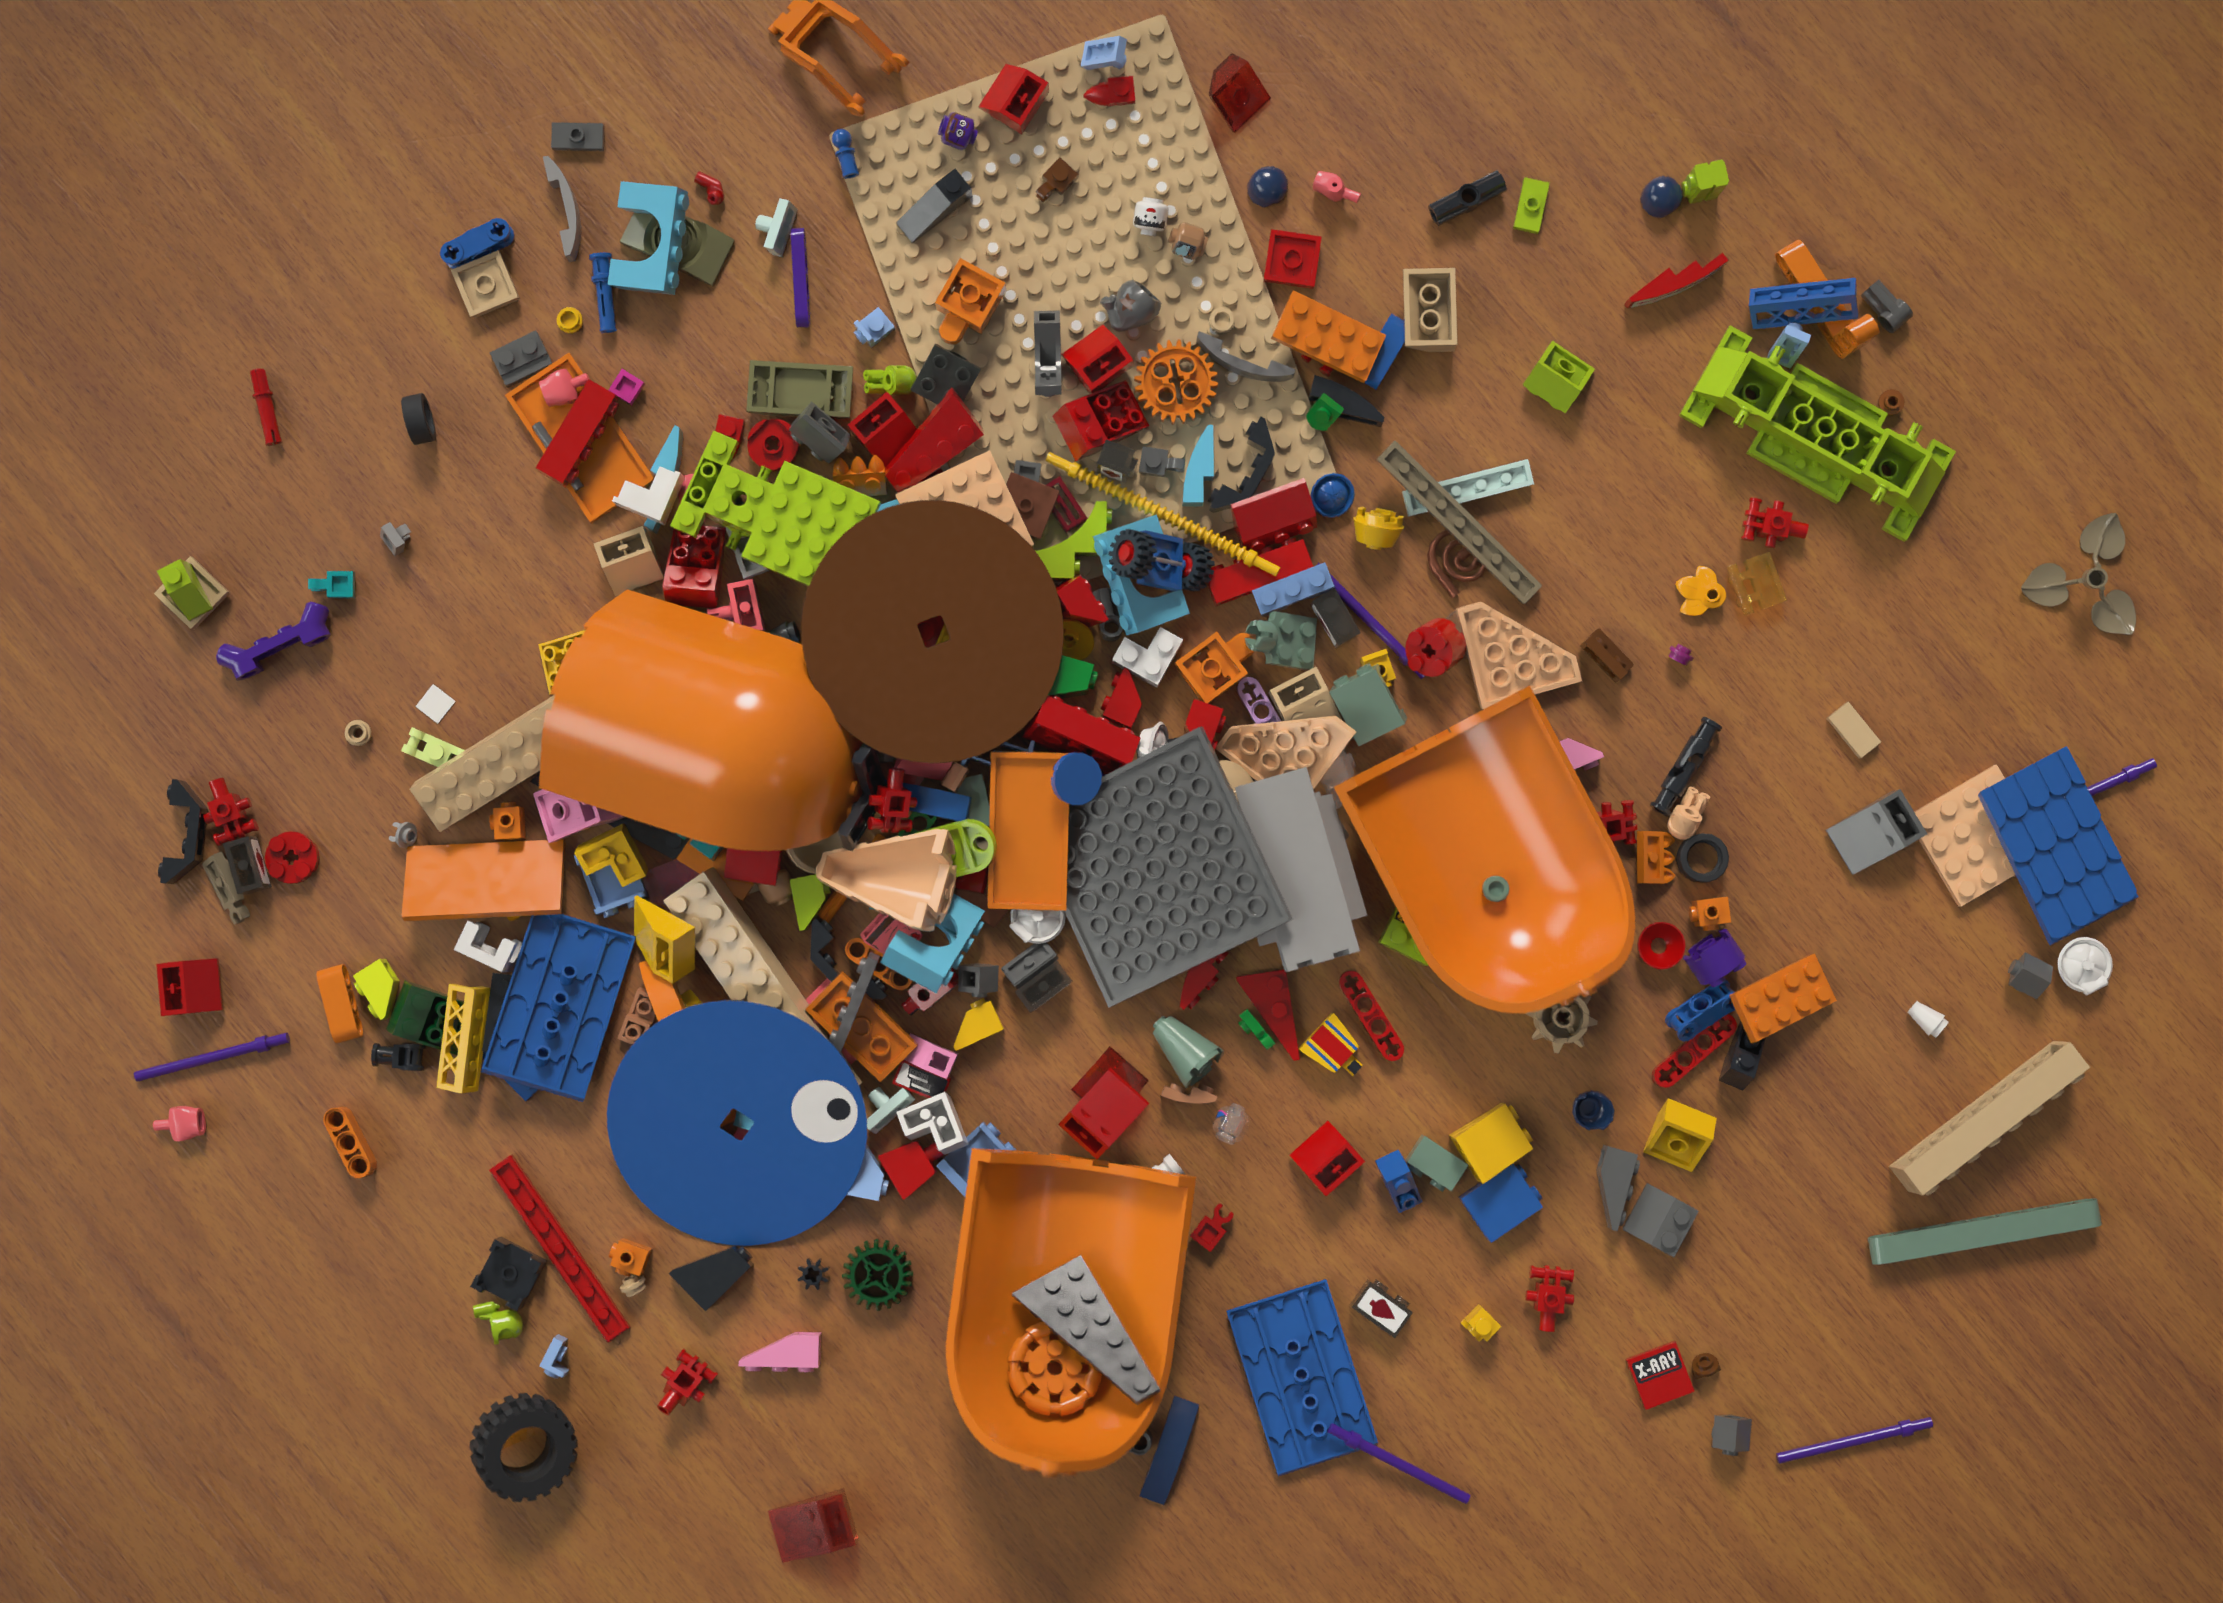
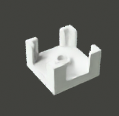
M467 921L454 950L501 972H513L523 942L517 939L511 941L504 938L497 950L484 944L490 930L489 926L481 922L474 924L471 921Z

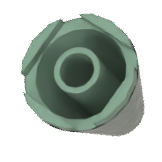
M1162 1016L1153 1025L1155 1028L1153 1032L1154 1037L1186 1088L1189 1085H1195L1212 1070V1061L1215 1060L1218 1063L1224 1055V1051L1219 1046L1173 1016L1167 1018Z

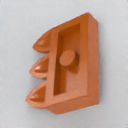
M877 455L871 458L868 468L859 456H856L853 460L850 470L847 463L841 457L834 463V482L867 496L887 495L885 467Z
M1637 831V883L1665 884L1674 879L1675 874L1670 869L1664 867L1675 859L1671 852L1664 850V848L1671 846L1675 841L1669 833Z

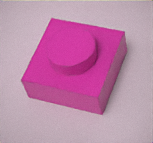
M621 369L610 386L609 391L632 406L645 383L624 369Z

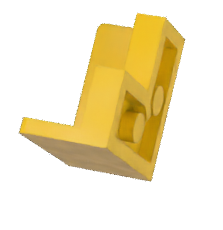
M624 823L579 844L574 852L586 876L611 865L622 887L645 877L648 871V867Z

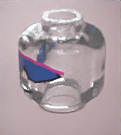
M1234 1103L1231 1106L1221 1107L1212 1125L1213 1131L1216 1133L1215 1137L1222 1142L1232 1145L1235 1142L1242 1141L1250 1125V1117L1245 1113L1246 1109Z

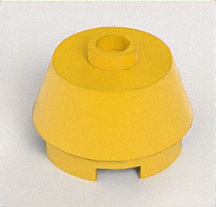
M1358 507L1356 517H1353L1356 540L1366 544L1367 548L1375 550L1393 547L1404 529L1402 525L1404 516L1395 517L1396 512L1381 508L1365 512V507Z

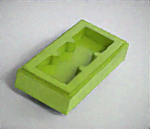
M1524 177L1513 229L1534 234L1539 233L1549 182Z

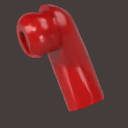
M699 171L694 183L706 188L707 201L711 205H720L724 200L721 182Z

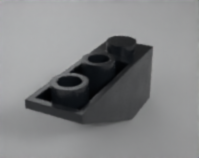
M1740 1021L1726 1054L1719 1081L1743 1091L1755 1079L1766 1037L1758 1042L1751 1043Z

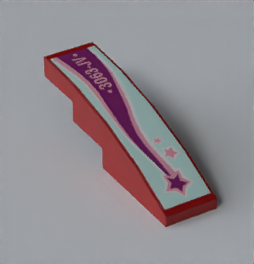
M1722 252L1703 268L1696 260L1677 275L1668 268L1632 295L1624 305L1626 308L1636 307L1678 294L1702 282L1720 270L1729 260Z

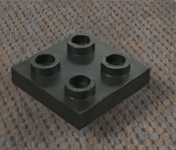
M935 343L912 385L911 391L935 404H939L952 387L964 402L981 368L970 363L960 354L947 350Z

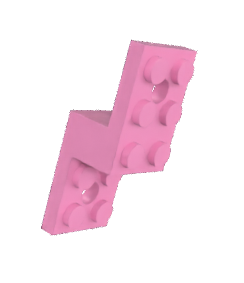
M543 789L533 793L549 843L559 841L587 828L611 823L625 817ZM560 806L563 807V810H564V814H563V815H562L561 812H560Z

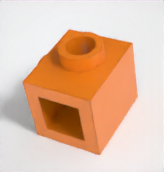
M516 802L500 803L501 808H493V814L490 815L489 822L491 830H494L495 840L526 839L525 812L523 807L516 806Z
M1728 897L1691 901L1692 906L1689 907L1690 921L1694 922L1695 927L1703 926V931L1719 929L1718 924L1731 923Z
M622 1238L618 1243L614 1242L609 1253V1258H612L610 1266L615 1267V1272L621 1275L630 1276L632 1273L641 1276L646 1269L652 1248Z

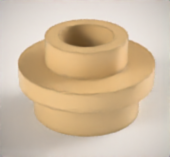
M362 720L351 721L345 728V738L352 745H365L371 738V728ZM359 728L362 729V736L356 738L355 731Z
M631 1274L622 1280L623 1284L620 1286L621 1292L625 1293L627 1297L640 1293L646 1287L644 1276Z

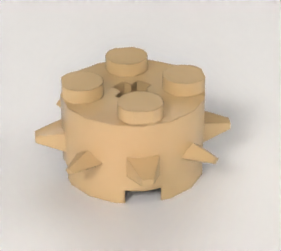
M1578 996L1575 1001L1562 1007L1560 1003H1557L1539 1011L1525 1013L1533 1018L1536 1027L1532 1039L1544 1038L1551 1041L1554 1053H1559L1564 1043L1574 1042L1582 1048L1584 1046L1582 1036L1587 1031V1027L1597 1025V1020L1589 1016V1009L1587 1007L1591 996ZM1558 1012L1566 1013V1017H1564L1566 1021L1564 1023L1557 1022Z

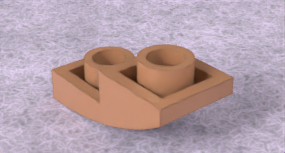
M642 987L637 989L630 1011L625 1017L617 1039L633 1045L642 1034L653 1026L656 1015L646 989Z
M1171 1083L1170 1087L1164 1085L1161 1092L1163 1097L1186 1103L1215 1102L1218 1097L1213 1094V1088L1201 1083L1198 1088L1192 1086L1189 1095L1185 1094L1186 1088Z

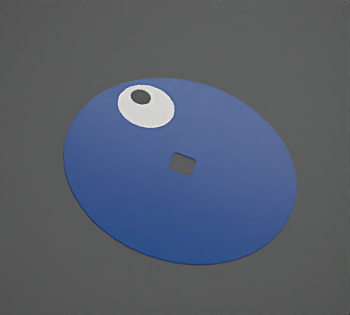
M725 1000L702 1003L679 1010L657 1022L636 1040L618 1066L612 1081L607 1105V1130L613 1156L622 1176L640 1201L666 1223L694 1237L720 1244L750 1246L773 1243L796 1236L819 1223L840 1204L851 1189L861 1169L867 1142V1116L862 1093L852 1070L835 1046L808 1023L780 1009L747 1001ZM731 1109H736L754 1122L742 1140L736 1139L720 1128L721 1123Z

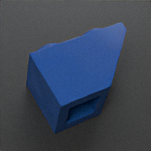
M1399 1149L1375 1160L1380 1175L1399 1213L1422 1203L1411 1171Z

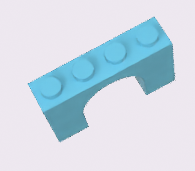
M621 181L618 208L628 212L654 215L661 228V241L655 253L646 260L626 261L611 259L607 285L618 289L675 295V290L679 284L678 267L682 259V236H684L686 231L684 221L686 210L689 207L688 191L674 186Z
M1157 514L1093 536L1095 541L1094 548L1100 556L1103 565V575L1108 580L1111 598L1117 606L1120 615V625L1125 630L1126 635L1139 633L1190 614L1182 590L1167 592L1154 598L1146 597L1134 588L1130 578L1115 574L1116 572L1111 569L1113 565L1109 564V560L1112 559V556H1109V551H1113V547H1110L1112 542L1116 543L1114 537L1120 535V531H1126V529L1136 531L1147 530L1163 534Z
M953 893L952 901L941 924H935L945 933L949 940V945L943 947L929 946L898 930L888 945L880 963L937 993L941 985L947 986L954 974V972L950 971L952 967L957 970L962 962L964 955L961 952L967 953L974 941L971 938L972 934L978 936L984 922L980 920L985 911Z

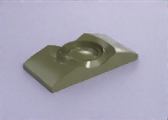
M634 213L620 243L644 255L652 256L661 241V228L658 220L652 214ZM685 216L686 231L684 236H682V259L679 262L678 271L713 287L735 240L705 223Z
M750 360L746 411L748 413L778 417L799 416L812 401L832 419H850L853 366Z

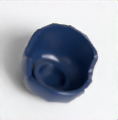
M1274 166L1258 169L1247 183V193L1252 202L1264 208L1279 203L1288 192V179L1281 169Z
M1659 176L1645 185L1640 200L1643 209L1649 215L1663 218L1673 213L1680 206L1683 194L1681 186L1674 178Z
M1599 1091L1583 1092L1573 1101L1572 1114L1576 1123L1587 1130H1604L1614 1120L1615 1109L1611 1100Z

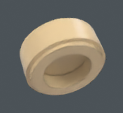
M1225 307L1216 308L1209 318L1210 328L1213 332L1220 335L1229 333L1235 325L1233 312Z

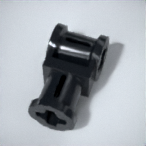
M374 1043L371 1052L372 1066L378 1067L379 1064L392 1065V1068H399L400 1070L424 1071L425 1067L422 1066L423 1049H426V1045L402 1043L394 1044L391 1047Z

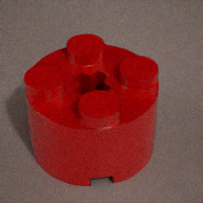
M1435 618L1421 625L1408 635L1405 651L1409 668L1429 677L1439 676L1453 668L1462 660L1466 652V640L1463 633H1459L1452 621L1444 618Z

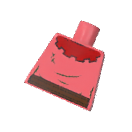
M881 913L860 934L866 944L885 954L888 945L898 930L918 941L923 935L919 929H913L891 916Z

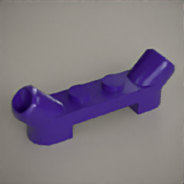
M310 601L306 603L299 624L293 627L292 625L282 627L277 631V635L271 638H260L254 642L253 647L247 650L228 643L223 644L218 649L216 660L220 666L232 669L237 681L250 678L264 671L260 663L261 660L300 641L306 646L313 647L328 639L331 634L326 626V621L330 611L326 606Z

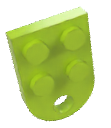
M966 819L916 832L921 833L934 829H946L950 832L956 851L954 855L951 854L952 865H956V877L983 870L993 861L996 855L997 842L993 832L986 824L978 820ZM977 837H984L987 840V849H981L977 846Z

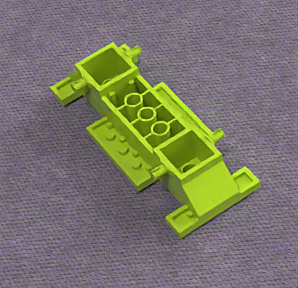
M1730 325L1679 416L1699 428L1704 426L1714 407L1735 418L1733 421L1735 426L1739 423L1737 427L1743 428L1744 424L1758 431L1746 454L1835 504L1840 501L1849 483L1873 495L1870 500L1875 502V504L1881 505V502L1884 501L1893 506L1882 530L1905 542L1918 519L1922 516L1956 451L1935 439L1929 442L1926 449L1921 447L1916 439L1923 427L1921 425L1918 426V423L1915 422L1912 423L1907 435L1898 434L1889 428L1882 429L1881 425L1888 415L1887 412L1799 363L1795 365L1791 374L1785 371L1778 364L1785 353V349L1782 348L1780 350V346H1775L1770 358L1760 357L1751 351L1745 353L1752 337ZM1746 389L1754 391L1756 395L1755 400H1750L1746 397ZM1882 465H1887L1890 468V476L1882 473Z
M713 430L670 525L676 530L696 538L705 517H708L715 523L727 527L732 532L725 545L726 547L736 551L741 537H750L742 553L744 559L809 586L818 565L831 546L856 523L878 512L881 502L787 461H784L774 484L767 482L772 472L769 468L761 466L758 476L755 477L729 466L739 442ZM740 495H747L746 503L742 506H736V499Z

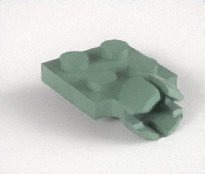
M1276 611L1269 612L1268 621L1254 620L1249 623L1245 633L1255 634L1256 639L1245 638V643L1250 650L1265 654V664L1310 670L1314 666L1317 618Z

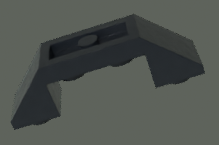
M1260 417L1257 423L1252 421L1246 432V435L1249 436L1247 444L1264 454L1258 453L1251 467L1255 470L1251 477H1244L1239 487L1242 493L1240 494L1222 484L1220 490L1215 488L1208 499V502L1211 503L1209 511L1216 513L1230 509L1231 504L1254 495L1275 456L1265 418Z
M172 779V783L168 786L167 799L169 800V805L190 808L185 816L187 836L182 842L184 859L163 857V861L159 864L158 876L161 878L160 883L175 884L203 861L207 823L203 815L208 813V808L186 781Z
M815 919L812 922L810 959L832 982L840 974L834 968L837 963L828 953L823 955L821 951L836 939L832 934L835 930L825 919L822 922L819 919ZM871 977L865 993L871 999H885L888 997L885 992L888 988L878 977L875 979Z

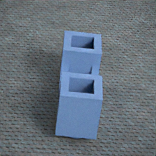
M1324 562L1252 590L1260 614L1265 617L1269 615V612L1281 611L1291 604L1307 598H1315L1336 588L1328 567Z

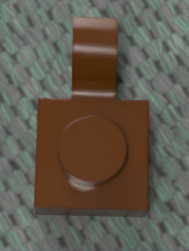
M1059 157L1042 175V179L1046 182L1036 190V197L1044 203L1054 191L1062 195L1075 182L1079 174Z

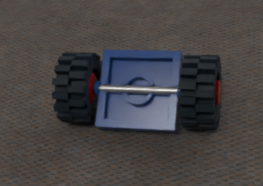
M1126 529V531H1120V535L1114 537L1116 543L1112 542L1110 547H1113V551H1109V556H1112V559L1109 560V564L1113 565L1111 567L1112 571L1116 572L1115 574L1119 576L1137 579V584L1170 591L1184 589L1198 592L1201 591L1200 588L1204 589L1206 587L1205 582L1210 583L1211 578L1209 574H1214L1211 566H1215V561L1210 560L1213 558V554L1209 553L1210 550L1198 544L1184 542L1183 544L1182 538L1147 530L1136 531Z

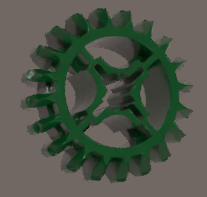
M879 1239L874 1240V1247H871L870 1242L867 1240L864 1242V1251L857 1245L854 1249L858 1256L849 1253L847 1256L853 1264L844 1263L843 1268L850 1270V1273H843L842 1278L850 1279L851 1281L844 1285V1289L853 1287L854 1290L849 1294V1297L853 1298L858 1294L860 1298L856 1302L857 1305H861L863 1300L868 1301L866 1304L867 1310H870L873 1302L876 1303L877 1311L881 1310L882 1302L885 1303L887 1309H890L892 1307L890 1299L899 1304L901 1299L897 1294L907 1296L908 1291L903 1286H912V1281L905 1279V1277H910L914 1274L911 1270H905V1267H909L912 1262L911 1260L902 1262L901 1259L907 1253L903 1251L897 1255L895 1252L899 1248L898 1244H895L892 1250L888 1249L889 1240H885L883 1247H880ZM875 1253L884 1254L890 1257L891 1260L884 1264H878L868 1255ZM862 1260L868 1275L859 1284L857 1280V1267ZM897 1265L899 1281L894 1289L888 1279V1272ZM888 1267L881 1276L884 1280L881 1281L877 1278L868 1283L874 1272H871L872 1269L879 1271ZM872 1285H877L882 1290H885L887 1294L876 1296L867 1293L865 1289Z

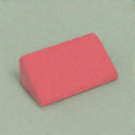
M897 758L894 767L904 769V774L942 781L953 762L923 763Z

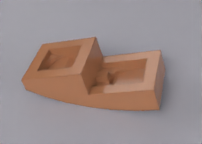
M953 762L940 785L957 793L969 770Z

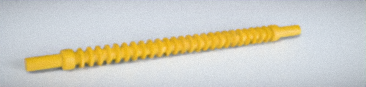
M1051 452L1046 457V462L1068 472V476L1074 479L1078 477L1080 482L1085 480L1086 485L1092 484V488L1098 487L1100 492L1105 490L1106 495L1111 493L1112 498L1118 497L1120 502L1125 500L1126 505L1131 503L1132 508L1138 507V511L1144 510L1146 515L1149 513L1152 514L1151 516L1157 514L1158 520H1164L1165 525L1171 523L1172 528L1177 526L1178 531H1185V535L1190 533L1192 538L1197 536L1198 541L1204 540V544L1210 543L1211 548L1217 546L1218 551L1222 549L1224 554L1230 553L1231 558L1236 556L1238 561L1244 560L1243 563L1249 567L1254 565L1274 576H1277L1281 568L1257 556L1258 553L1252 549L1247 551L1246 546L1241 548L1239 543L1235 545L1233 540L1227 541L1226 536L1221 538L1220 533L1215 535L1213 530L1207 531L1206 526L1201 528L1200 523L1195 525L1193 520L1187 521L1186 516L1181 518L1180 513L1175 515L1173 510L1169 512L1167 507L1161 508L1160 503L1155 505L1154 500L1149 502L1147 497L1141 498L1140 493L1135 495L1134 490L1129 492L1127 487L1121 488L1120 483L1115 485L1114 480L1109 482L1108 477L1103 479L1101 474L1095 475L1094 470L1089 472L1088 467L1083 469L1082 464L1076 461L1071 463Z

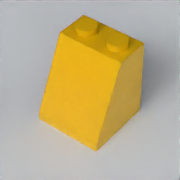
M1500 1103L1449 1135L1463 1160L1468 1164V1168L1474 1178L1482 1184L1533 1149L1530 1145L1533 1139L1525 1127L1523 1129L1519 1127L1516 1122L1519 1116L1512 1105L1507 1107L1505 1103Z

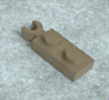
M223 853L213 854L202 865L224 910L229 909L233 924L236 925L244 922L245 918L250 917V912L242 903L244 899L242 888L236 882L230 863L225 859Z

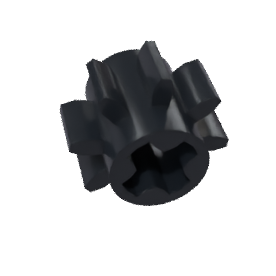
M807 1258L806 1263L808 1266L798 1267L803 1274L797 1280H804L807 1283L805 1286L806 1290L811 1285H815L816 1289L820 1290V1281H829V1278L824 1276V1274L830 1267L823 1268L821 1265L822 1258L816 1263H812V1260ZM811 1267L814 1271L819 1270L820 1272L816 1277L817 1280L807 1275L811 1271Z

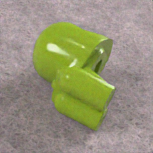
M890 365L885 370H865L863 378L867 383L864 385V391L867 394H884L888 392L890 395H906L912 392L911 387L917 377L914 370L905 365Z
M493 1301L473 1305L475 1318L490 1320L494 1345L499 1344V1340L517 1338L521 1334L523 1321L517 1311H497L500 1305Z

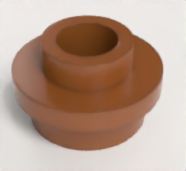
M1894 389L1884 391L1878 399V407L1890 416L1901 412L1905 404L1903 395ZM1889 398L1895 399V406H1891L1888 403Z

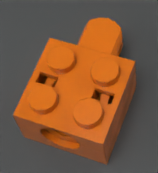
M960 258L935 301L936 310L946 315L939 327L941 339L946 344L956 345L962 340L968 328L982 335L1007 290L1006 283Z
M1215 632L1175 662V668L1200 701L1210 704L1247 676L1248 672L1241 663L1254 652L1245 643V638L1253 639L1249 634L1239 633L1225 643L1219 633Z

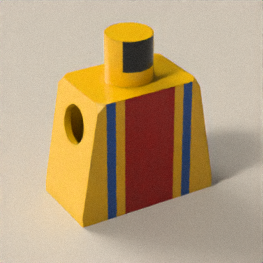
M1331 1013L1298 1048L1299 1051L1332 1073H1336L1342 1066L1353 1076L1363 1066L1352 1055L1359 1048V1045L1334 1013Z

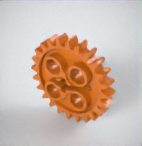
M1178 339L1176 346H1172L1170 340H1167L1166 348H1163L1158 343L1156 353L1148 349L1149 359L1141 357V362L1145 366L1136 367V371L1142 375L1134 376V381L1141 383V385L1135 387V392L1143 393L1138 397V402H1147L1144 405V411L1152 408V418L1159 413L1161 414V422L1170 417L1172 425H1174L1176 418H1180L1182 424H1185L1186 416H1189L1194 421L1196 411L1201 415L1204 414L1203 405L1211 407V402L1207 398L1216 397V393L1210 389L1218 387L1217 382L1211 381V379L1217 377L1218 373L1210 372L1214 367V362H1205L1209 354L1206 353L1200 356V346L1193 351L1191 350L1190 341L1185 347H1182L1180 339ZM1170 360L1175 361L1177 379L1181 381L1179 391L1182 404H1178L1175 384L1171 383L1173 373ZM1183 362H1189L1193 365V370L1191 372H1183L1179 365ZM1159 366L1165 367L1168 374L1164 377H1158L1154 374V369ZM1187 387H1194L1197 389L1198 395L1189 398L1185 395L1184 390ZM1164 391L1170 392L1173 399L1170 402H1162L1158 397L1159 394Z

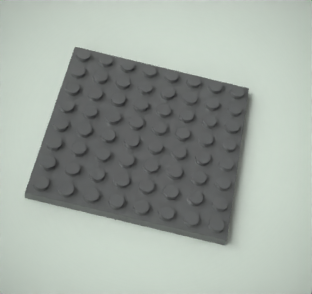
M1198 727L1103 776L1100 789L1091 801L1083 805L1069 804L1067 908L1065 913L1108 1007L1121 1003L1293 919L1203 727Z

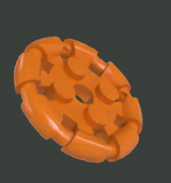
M1044 1322L1036 1323L1025 1330L1026 1333L1021 1338L1017 1337L1013 1343L1007 1360L1010 1363V1372H1007L1008 1380L1016 1397L1020 1396L1026 1403L1025 1406L1029 1409L1050 1416V1413L1064 1416L1085 1406L1084 1402L1088 1398L1092 1399L1096 1394L1101 1382L1102 1373H1099L1090 1362L1076 1353L1060 1338L1059 1340L1050 1341V1334L1055 1333ZM1032 1341L1038 1345L1034 1352L1028 1347ZM1058 1362L1062 1368L1059 1375H1051L1047 1370L1048 1363ZM1020 1364H1028V1372H1020ZM1082 1364L1089 1365V1373H1081ZM1031 1384L1038 1390L1035 1395L1027 1389ZM1075 1385L1081 1389L1077 1395L1070 1391ZM1050 1395H1059V1403H1050Z

